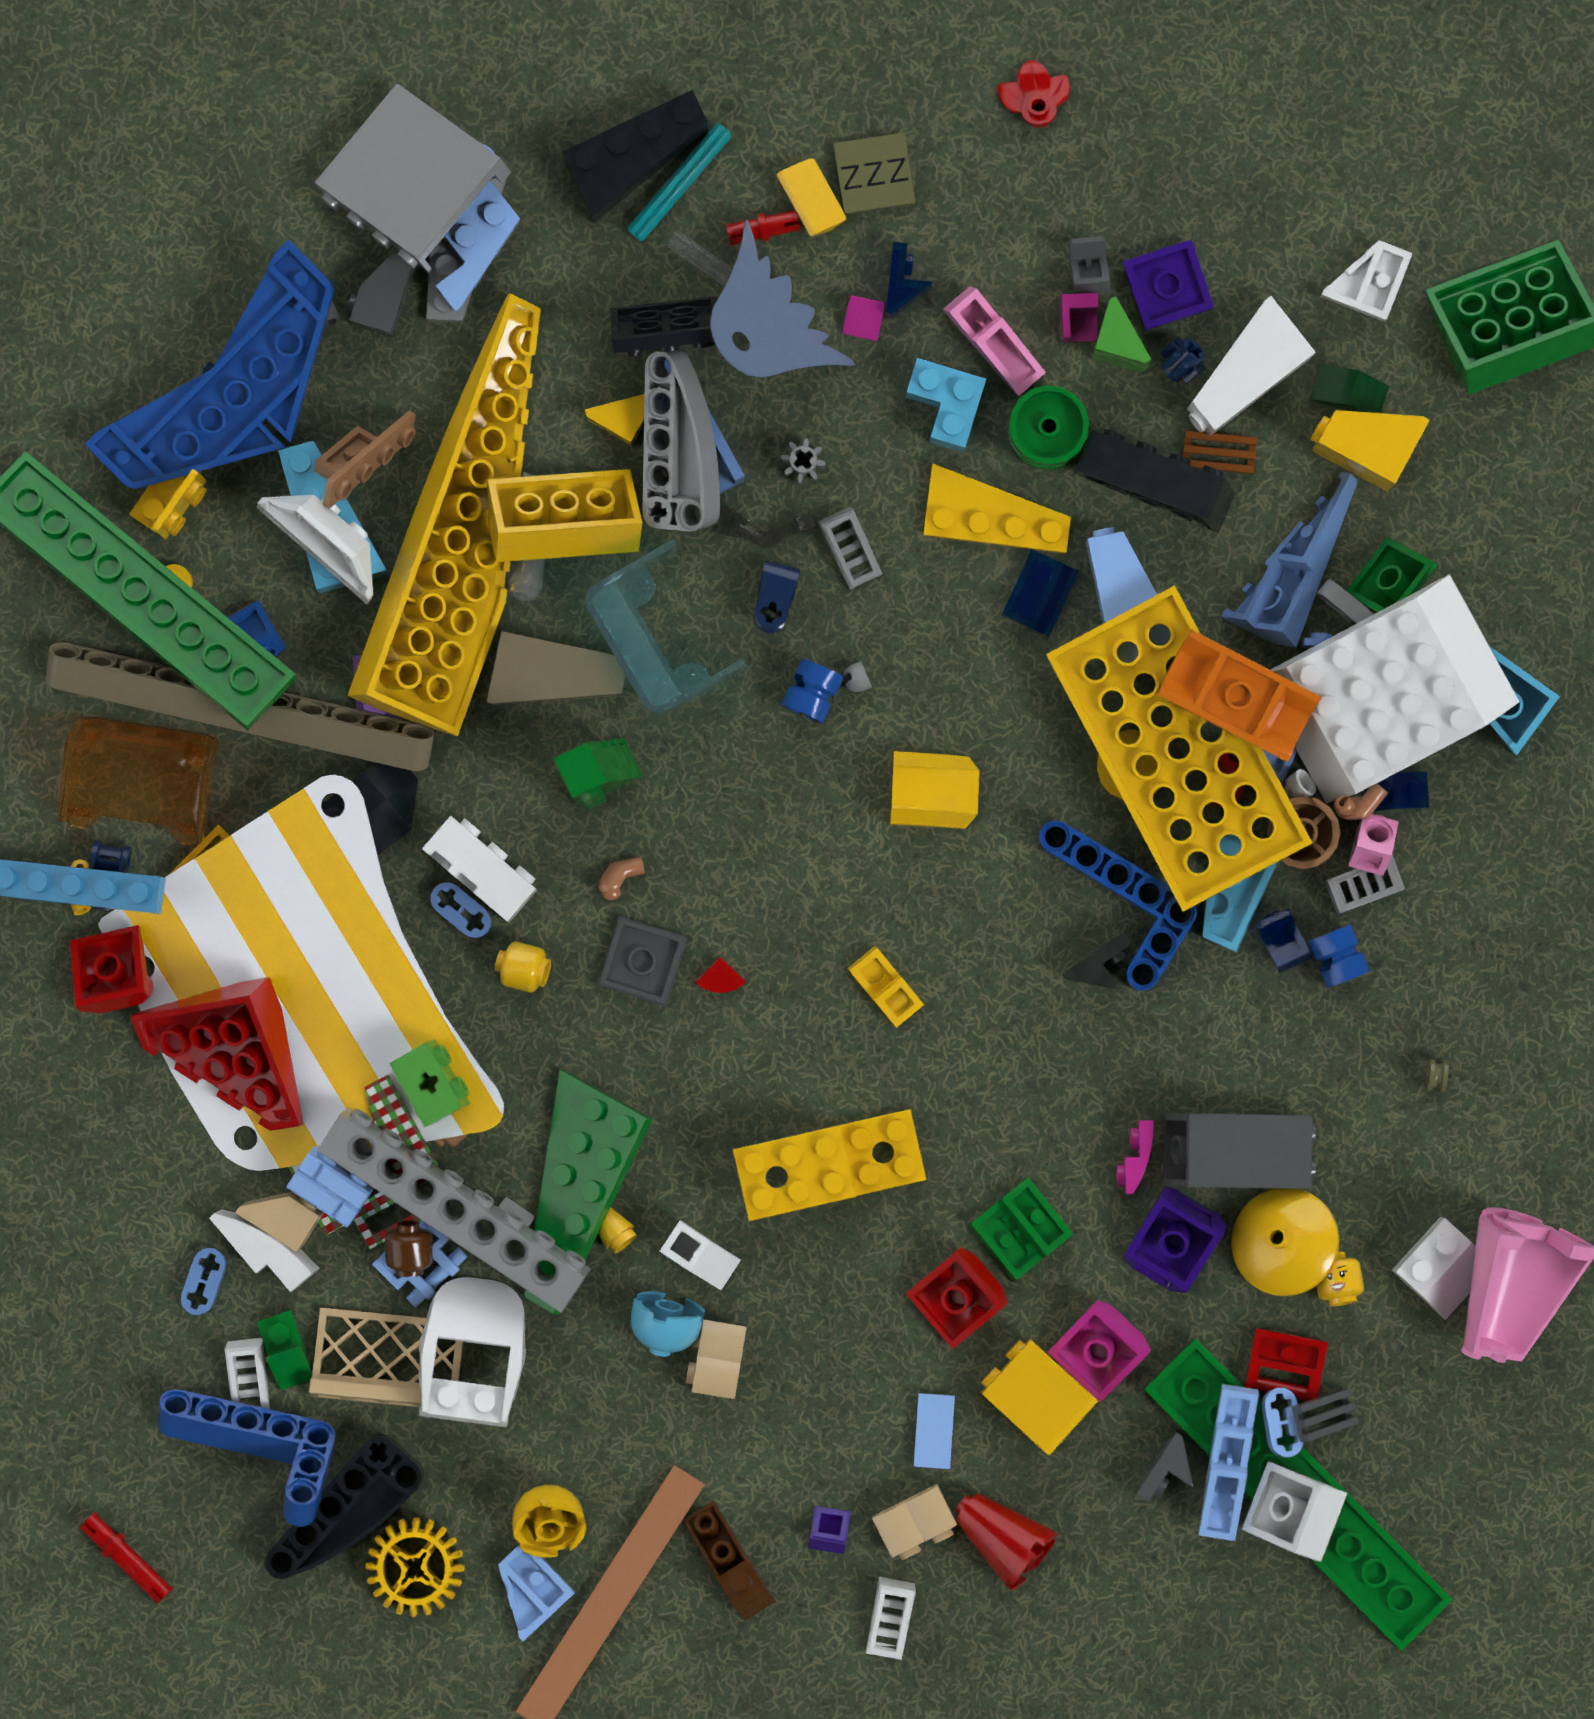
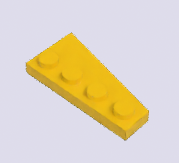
M932 463L923 536L1067 553L1070 516Z

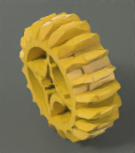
M420 1517L413 1518L411 1529H408L405 1519H400L398 1521L400 1532L397 1533L392 1525H388L385 1530L390 1539L387 1540L385 1537L377 1535L375 1541L382 1549L370 1548L368 1550V1554L378 1558L377 1562L371 1561L366 1563V1569L377 1570V1574L370 1576L367 1582L368 1584L377 1582L381 1584V1587L377 1588L373 1595L379 1597L386 1592L389 1597L384 1601L383 1606L388 1608L394 1600L399 1602L396 1608V1613L399 1615L403 1613L405 1605H410L411 1617L417 1616L419 1605H422L425 1615H430L432 1613L430 1602L433 1601L439 1609L444 1608L445 1602L441 1595L443 1594L449 1599H453L456 1595L448 1587L449 1584L454 1586H461L462 1579L453 1576V1572H463L465 1565L454 1564L453 1559L462 1557L463 1551H450L449 1547L457 1542L456 1537H451L445 1542L441 1537L447 1532V1528L442 1526L437 1534L433 1533L432 1529L435 1521L432 1519L428 1520L425 1529L420 1528ZM410 1537L428 1540L425 1546L416 1553H410L395 1544L402 1539ZM436 1548L441 1552L445 1563L443 1581L436 1576V1573L429 1566V1559ZM426 1552L427 1555L422 1560L423 1563L420 1567L424 1573L421 1576L418 1573L415 1576L411 1575L404 1582L403 1580L410 1568L406 1561L411 1558L414 1562L416 1558L419 1559ZM387 1554L394 1557V1561L401 1568V1576L394 1586H392L386 1574ZM415 1581H420L435 1589L432 1593L420 1597L403 1594L406 1587Z

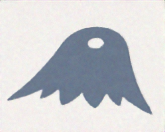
M746 220L735 265L711 314L712 336L722 356L738 371L753 377H769L790 370L812 366H856L853 360L846 355L822 344L829 337L828 334L816 329H808V325L814 317L815 309L801 303H790L792 295L790 276L770 279L771 267L769 257L765 256L762 260L758 261L754 236L750 224ZM735 332H740L747 337L750 345L747 351H741L734 345L732 336Z

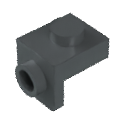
M1096 236L1069 240V263L1074 294L1110 292L1105 237Z

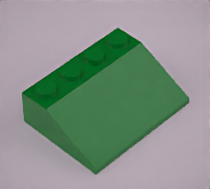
M1559 239L1425 290L1454 368L1468 395L1594 348V304Z

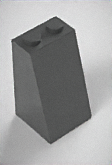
M1164 1113L1163 1186L1312 1189V1181L1316 1174L1315 1162L1312 1159V1144H1314L1316 1139V1128L1314 1123H1312V1115Z

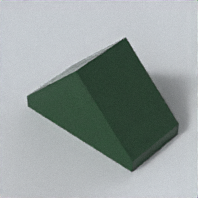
M1320 365L1310 400L1345 411L1381 413L1389 386L1359 370Z

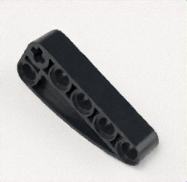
M378 1434L370 1438L323 1490L316 1517L309 1524L316 1530L315 1541L313 1543L301 1541L298 1537V1528L300 1526L292 1525L266 1555L264 1563L266 1571L276 1579H285L312 1569L356 1544L391 1516L421 1486L425 1475L422 1465L388 1435ZM374 1442L378 1446L382 1442L387 1445L388 1448L385 1451L388 1456L387 1460L381 1457L377 1461L372 1457L375 1450L371 1446ZM410 1466L416 1471L417 1480L413 1485H404L399 1481L398 1470L400 1467ZM358 1469L362 1471L365 1476V1484L362 1488L356 1489L349 1486L346 1480L349 1470ZM331 1496L338 1499L341 1505L338 1515L329 1516L323 1511L322 1501L325 1497ZM276 1552H286L290 1555L292 1566L289 1570L283 1571L276 1568L273 1561Z

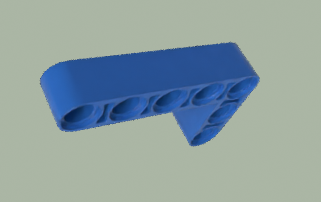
M1061 821L1046 823L1038 835L1039 845L1046 853L1155 918L1154 923L1125 971V980L1132 989L1146 991L1153 988L1195 921L1197 915L1196 906L1188 909L1189 916L1185 922H1175L1170 916V908L1174 903L1178 902L1167 884ZM1058 828L1064 833L1065 841L1062 846L1054 848L1047 844L1045 834L1048 829ZM1087 846L1094 850L1096 860L1093 865L1083 866L1078 863L1076 853L1079 848ZM1119 865L1125 869L1127 879L1124 884L1114 885L1109 881L1107 872L1111 866ZM1151 884L1157 889L1158 897L1153 904H1146L1140 900L1138 891L1142 885ZM1155 934H1164L1169 938L1170 948L1165 954L1156 953L1152 949L1151 940ZM1137 965H1146L1151 970L1152 977L1148 984L1140 985L1134 981L1132 972Z
M172 1389L162 1394L159 1402L158 1428L164 1435L293 1464L285 1489L283 1516L289 1524L302 1527L313 1522L333 1455L335 1431L329 1423L184 1390Z

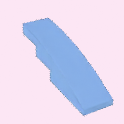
M1222 1384L1205 1484L1199 1536L1235 1541L1247 1479V1465L1259 1397L1257 1389Z

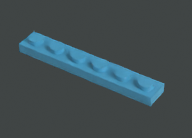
M0 859V897L161 914L166 878Z

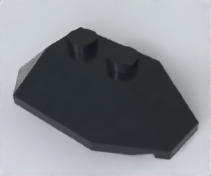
M381 763L374 764L352 780L365 802L377 856L412 829L418 778L411 770ZM335 793L321 804V808L325 815L337 817L343 813L345 803L343 798Z

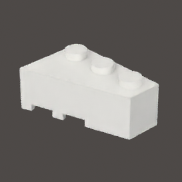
M450 816L422 849L510 923L537 891L531 885L536 879L520 865L514 870L505 863L504 860L508 855L496 844L491 842L487 847L476 837L481 832L464 818L459 823Z

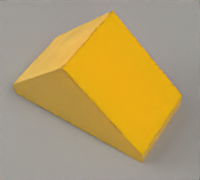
M645 394L585 409L587 420L632 446L644 426Z

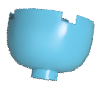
M658 1291L640 1292L637 1294V1299L634 1298L631 1328L635 1337L641 1344L649 1348L650 1353L666 1357L670 1356V1353L680 1352L688 1348L695 1342L700 1333L705 1309L699 1303L685 1297V1305H682L672 1300L663 1299L667 1293Z

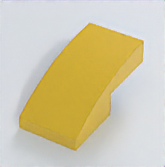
M876 946L872 947L847 968L896 1028L924 1005Z

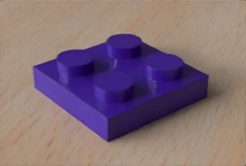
M1192 239L1123 261L1122 265L1144 331L1213 310L1214 305Z

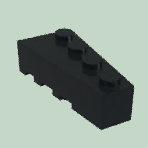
M693 90L562 151L564 161L594 223L709 130L708 121Z
M1104 429L1103 434L1092 430L1076 468L1081 477L1127 496L1130 491L1136 493V499L1156 508H1161L1163 503L1169 505V511L1190 522L1196 516L1207 522L1209 525L1208 529L1217 533L1220 532L1235 495L1227 480L1223 478L1224 473L1206 465H1204L1202 470L1190 466V460L1177 454L1171 453L1169 458L1156 453L1157 448L1141 441H1137L1136 446L1123 441L1124 436L1108 429Z

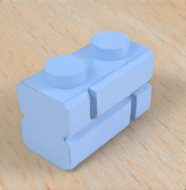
M314 1146L306 1155L286 1187L346 1228L356 1218L374 1190L372 1186L319 1152L317 1146Z

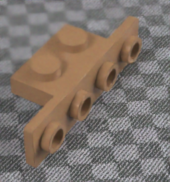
M408 411L378 437L356 426L315 461L314 472L328 479L323 505L330 509L339 500H345L353 488L360 482L365 483L371 477L373 471L382 464H388L399 449L408 447L416 433L414 429L416 414Z

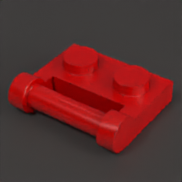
M1255 1328L1244 1387L1257 1389L1258 1392L1263 1393L1276 1388H1285L1290 1390L1296 1399L1304 1400V1402L1317 1398L1328 1342ZM1260 1366L1309 1376L1307 1386L1258 1377Z

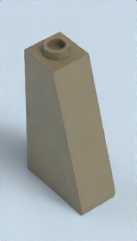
M501 631L487 704L491 706H506L623 696L625 688H632L635 668L629 667L630 659L627 657Z

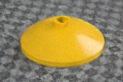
M1298 1188L1270 1189L1254 1197L1240 1212L1232 1232V1254L1242 1276L1255 1288L1275 1296L1299 1295L1316 1287L1331 1271L1339 1250L1338 1227L1329 1208L1313 1194ZM1282 1232L1283 1241L1280 1244H1274V1235Z

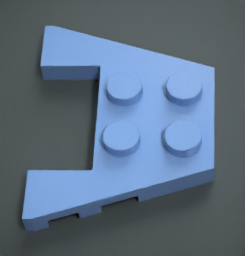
M491 181L488 182L444 236L464 262L462 266L436 285V289L455 313L461 310L472 290L477 286L493 259L496 258L520 222L519 216Z

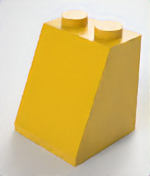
M1335 410L1330 418L1323 416L1310 438L1311 441L1315 442L1312 452L1388 492L1396 484L1430 420L1424 416Z
M1030 1338L1025 1344L1019 1339L1005 1355L1009 1359L1008 1363L1001 1370L994 1367L981 1381L985 1386L981 1393L1047 1455H1050L1098 1400Z

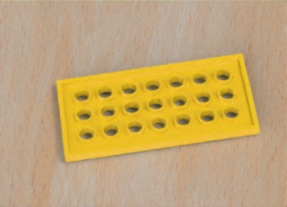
M1174 585L1046 655L1178 904L1184 912L1312 844V841L1263 749L1223 729L1222 735L1217 741H1205L1201 736V728L1208 721L1157 695L1167 674L1166 666L1168 661L1177 655L1191 629L1200 633ZM1156 625L1168 627L1171 633L1169 641L1161 646L1153 644L1149 638L1151 629ZM1125 642L1134 643L1138 648L1137 658L1130 663L1122 662L1117 656L1119 646ZM1093 659L1103 661L1106 666V673L1099 680L1089 679L1085 673L1087 663ZM1142 674H1149L1155 680V688L1148 695H1141L1134 688L1136 678ZM1110 691H1116L1123 697V705L1116 712H1108L1102 705L1104 695ZM1159 706H1166L1172 711V721L1165 727L1156 726L1151 719L1153 710ZM1127 723H1133L1140 729V737L1133 744H1125L1119 737L1121 727ZM1176 738L1185 739L1189 743L1190 751L1183 759H1175L1169 754V744ZM1232 753L1238 757L1239 768L1236 772L1224 774L1219 770L1218 760L1223 754ZM1149 755L1156 759L1157 770L1153 775L1142 776L1138 773L1136 764L1140 757ZM1199 770L1206 775L1207 784L1204 789L1200 791L1188 789L1186 777L1191 771ZM1243 785L1253 787L1257 794L1255 802L1246 807L1239 805L1235 800L1236 790ZM1162 787L1171 789L1175 796L1173 804L1166 809L1157 807L1153 801L1154 793ZM1212 802L1219 803L1224 809L1223 819L1215 824L1208 823L1203 817L1204 807ZM1261 817L1270 819L1274 825L1272 835L1265 839L1256 837L1252 831L1254 821ZM1180 819L1188 821L1192 827L1190 837L1184 841L1175 840L1170 832L1172 824ZM1226 835H1235L1241 841V849L1234 856H1227L1220 849V842ZM1194 852H1203L1209 859L1208 868L1202 873H1194L1188 867V858Z

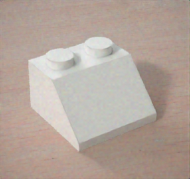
M1440 1217L1391 1271L1446 1320L1470 1294L1476 1246L1446 1218Z
M1268 1461L1242 1530L1293 1553L1321 1562L1347 1493Z

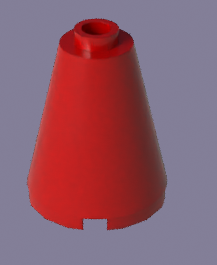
M980 1493L973 1497L967 1494L955 1509V1512L959 1514L956 1518L957 1524L1004 1585L1011 1591L1016 1590L1027 1580L1022 1576V1573L1027 1574L1033 1567L1036 1569L1055 1544L1056 1540L1054 1538L1058 1536L1052 1529Z

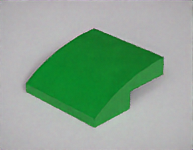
M1029 1177L967 1225L1012 1282L1019 1279L1073 1235L1069 1227Z

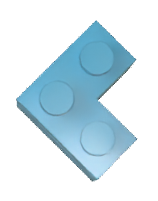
M917 358L906 392V398L939 408L930 443L964 453L986 379Z

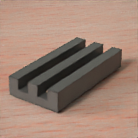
M1350 1388L1337 1390L1292 1406L1300 1442L1312 1441L1359 1424L1357 1416L1352 1417L1351 1411L1355 1410L1354 1402L1348 1403L1347 1397L1352 1395ZM1338 1401V1407L1303 1418V1412ZM1338 1415L1342 1417L1339 1421L1308 1432L1306 1430L1307 1426Z

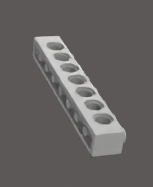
M347 1108L339 1115L318 1148L319 1152L562 1313L591 1270L585 1265L586 1261L580 1255L573 1251H563L554 1245L555 1240L550 1235L540 1230L533 1231L524 1225L525 1221L520 1215L511 1210L503 1211L493 1204V1198L481 1190L473 1191L464 1185V1180L457 1173L448 1169L443 1171L432 1164L433 1159L427 1153L418 1149L413 1151L402 1143L403 1139L389 1129H384L383 1131L372 1124V1118L359 1109L351 1110ZM359 1138L367 1139L371 1143L372 1154H366L359 1149ZM390 1158L397 1159L402 1164V1174H396L390 1170L388 1166ZM419 1179H426L431 1182L433 1194H426L420 1190L418 1185ZM456 1199L460 1201L464 1207V1214L452 1212L449 1207V1200ZM485 1219L490 1221L495 1229L494 1234H485L479 1227V1220ZM510 1240L520 1241L525 1247V1254H515L510 1248ZM547 1260L553 1263L556 1274H545L540 1268V1261Z

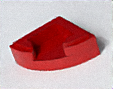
M719 957L695 983L710 992L727 993L740 988L746 981Z

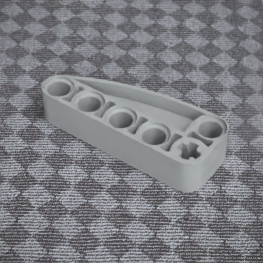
M682 349L672 352L657 351L649 355L645 364L643 518L648 525L657 529L690 532L714 525L720 515V482L714 433L699 379L687 353ZM666 358L669 360L671 364L670 373H668L665 368ZM665 394L670 399V409H667L664 404ZM664 431L669 435V445L663 439ZM663 467H665L669 473L668 482L663 477ZM695 506H697L701 512L700 521L695 516Z

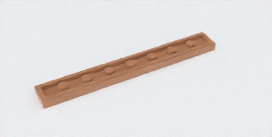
M674 1464L517 1708V1713L526 1719H555L705 1486V1483Z

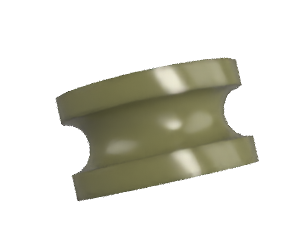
M1429 1059L1425 1084L1426 1091L1438 1088L1439 1092L1445 1093L1449 1074L1448 1061L1443 1060L1442 1063L1438 1064L1435 1062V1059Z

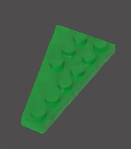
M564 1070L559 1071L535 1232L540 1230L547 1233L555 1240L554 1245L565 1252L573 1251L586 1260L653 1119ZM547 1260L540 1261V1268L545 1274H556L553 1263ZM525 1289L524 1297L552 1314H560L558 1310Z

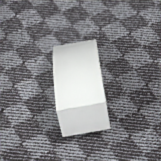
M221 1209L209 1217L255 1273L269 1266L290 1292L298 1288L320 1269L301 1249L297 1252L293 1251L234 1212Z

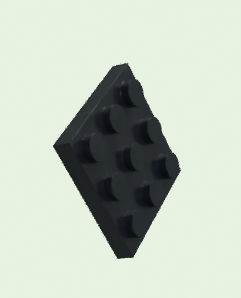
M712 296L610 308L613 352L621 353L623 356H636L642 354L643 350L658 348L659 352H672L678 350L679 346L694 344L696 348L714 346L715 341L711 331V314L718 297Z

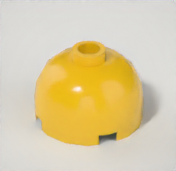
M545 1484L525 1492L515 1505L512 1516L514 1538L519 1542L520 1548L525 1553L535 1557H556L559 1550H563L568 1546L569 1551L573 1550L583 1540L586 1531L585 1516L580 1501L568 1489L558 1485Z

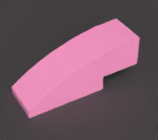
M969 286L943 309L957 328L1016 395L1022 394L1046 373L1006 321L997 315L977 288Z

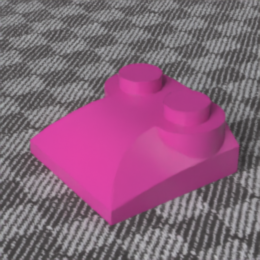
M1097 1300L1047 1353L1098 1401L1102 1402L1149 1354L1151 1349L1143 1334L1110 1304Z

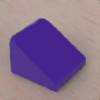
M815 1506L808 1548L844 1554L851 1512Z

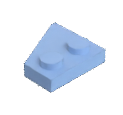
M520 1544L498 1564L517 1625L518 1635L522 1641L529 1637L575 1593L543 1557H535L525 1553L520 1548Z

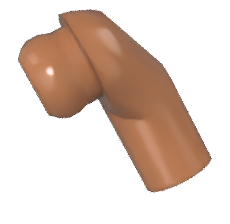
M1376 783L1370 786L1363 796H1339L1334 802V809L1339 817L1346 820L1366 819L1370 817L1388 792Z
M642 856L616 861L607 867L598 885L604 899H617L621 895L620 887L625 878L645 874Z

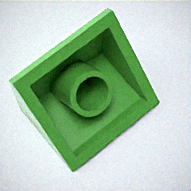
M1115 296L1109 299L1092 359L1141 373L1147 370L1151 358Z

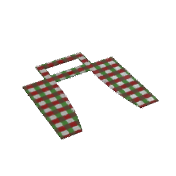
M386 1075L367 1085L365 1091L375 1126L383 1131L384 1129H389L403 1139L402 1143L413 1151L418 1149L427 1153L433 1159L432 1164L440 1168L390 1076ZM390 1158L389 1160L396 1174H402V1164L397 1159ZM300 1165L288 1167L292 1176H294ZM419 1179L418 1185L420 1186L428 1182V1180ZM381 1192L368 1198L353 1220L369 1249L384 1242L387 1232L398 1227L397 1222L373 1235L365 1221L371 1215L396 1203ZM325 1213L318 1222L325 1236L343 1227L342 1224ZM412 1214L401 1221H417L420 1223L423 1220Z

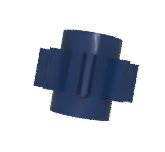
M1177 337L1160 351V354L1165 357L1161 362V368L1164 374L1172 381L1180 382L1183 379L1188 384L1205 370V366L1200 363L1205 358L1204 351L1192 339H1185L1182 342Z

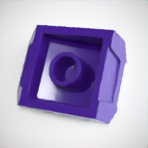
M1164 1187L1123 1257L1132 1269L1169 1291L1187 1293L1224 1235L1227 1224L1217 1212L1211 1211L1184 1195L1179 1189Z

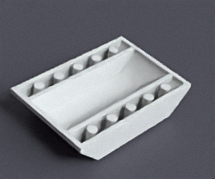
M1450 574L1271 669V671L1322 697L1309 717L1296 742L1295 748L1326 803L1335 801L1341 795H1347L1348 797L1365 790L1487 726L1519 703L1518 697Z

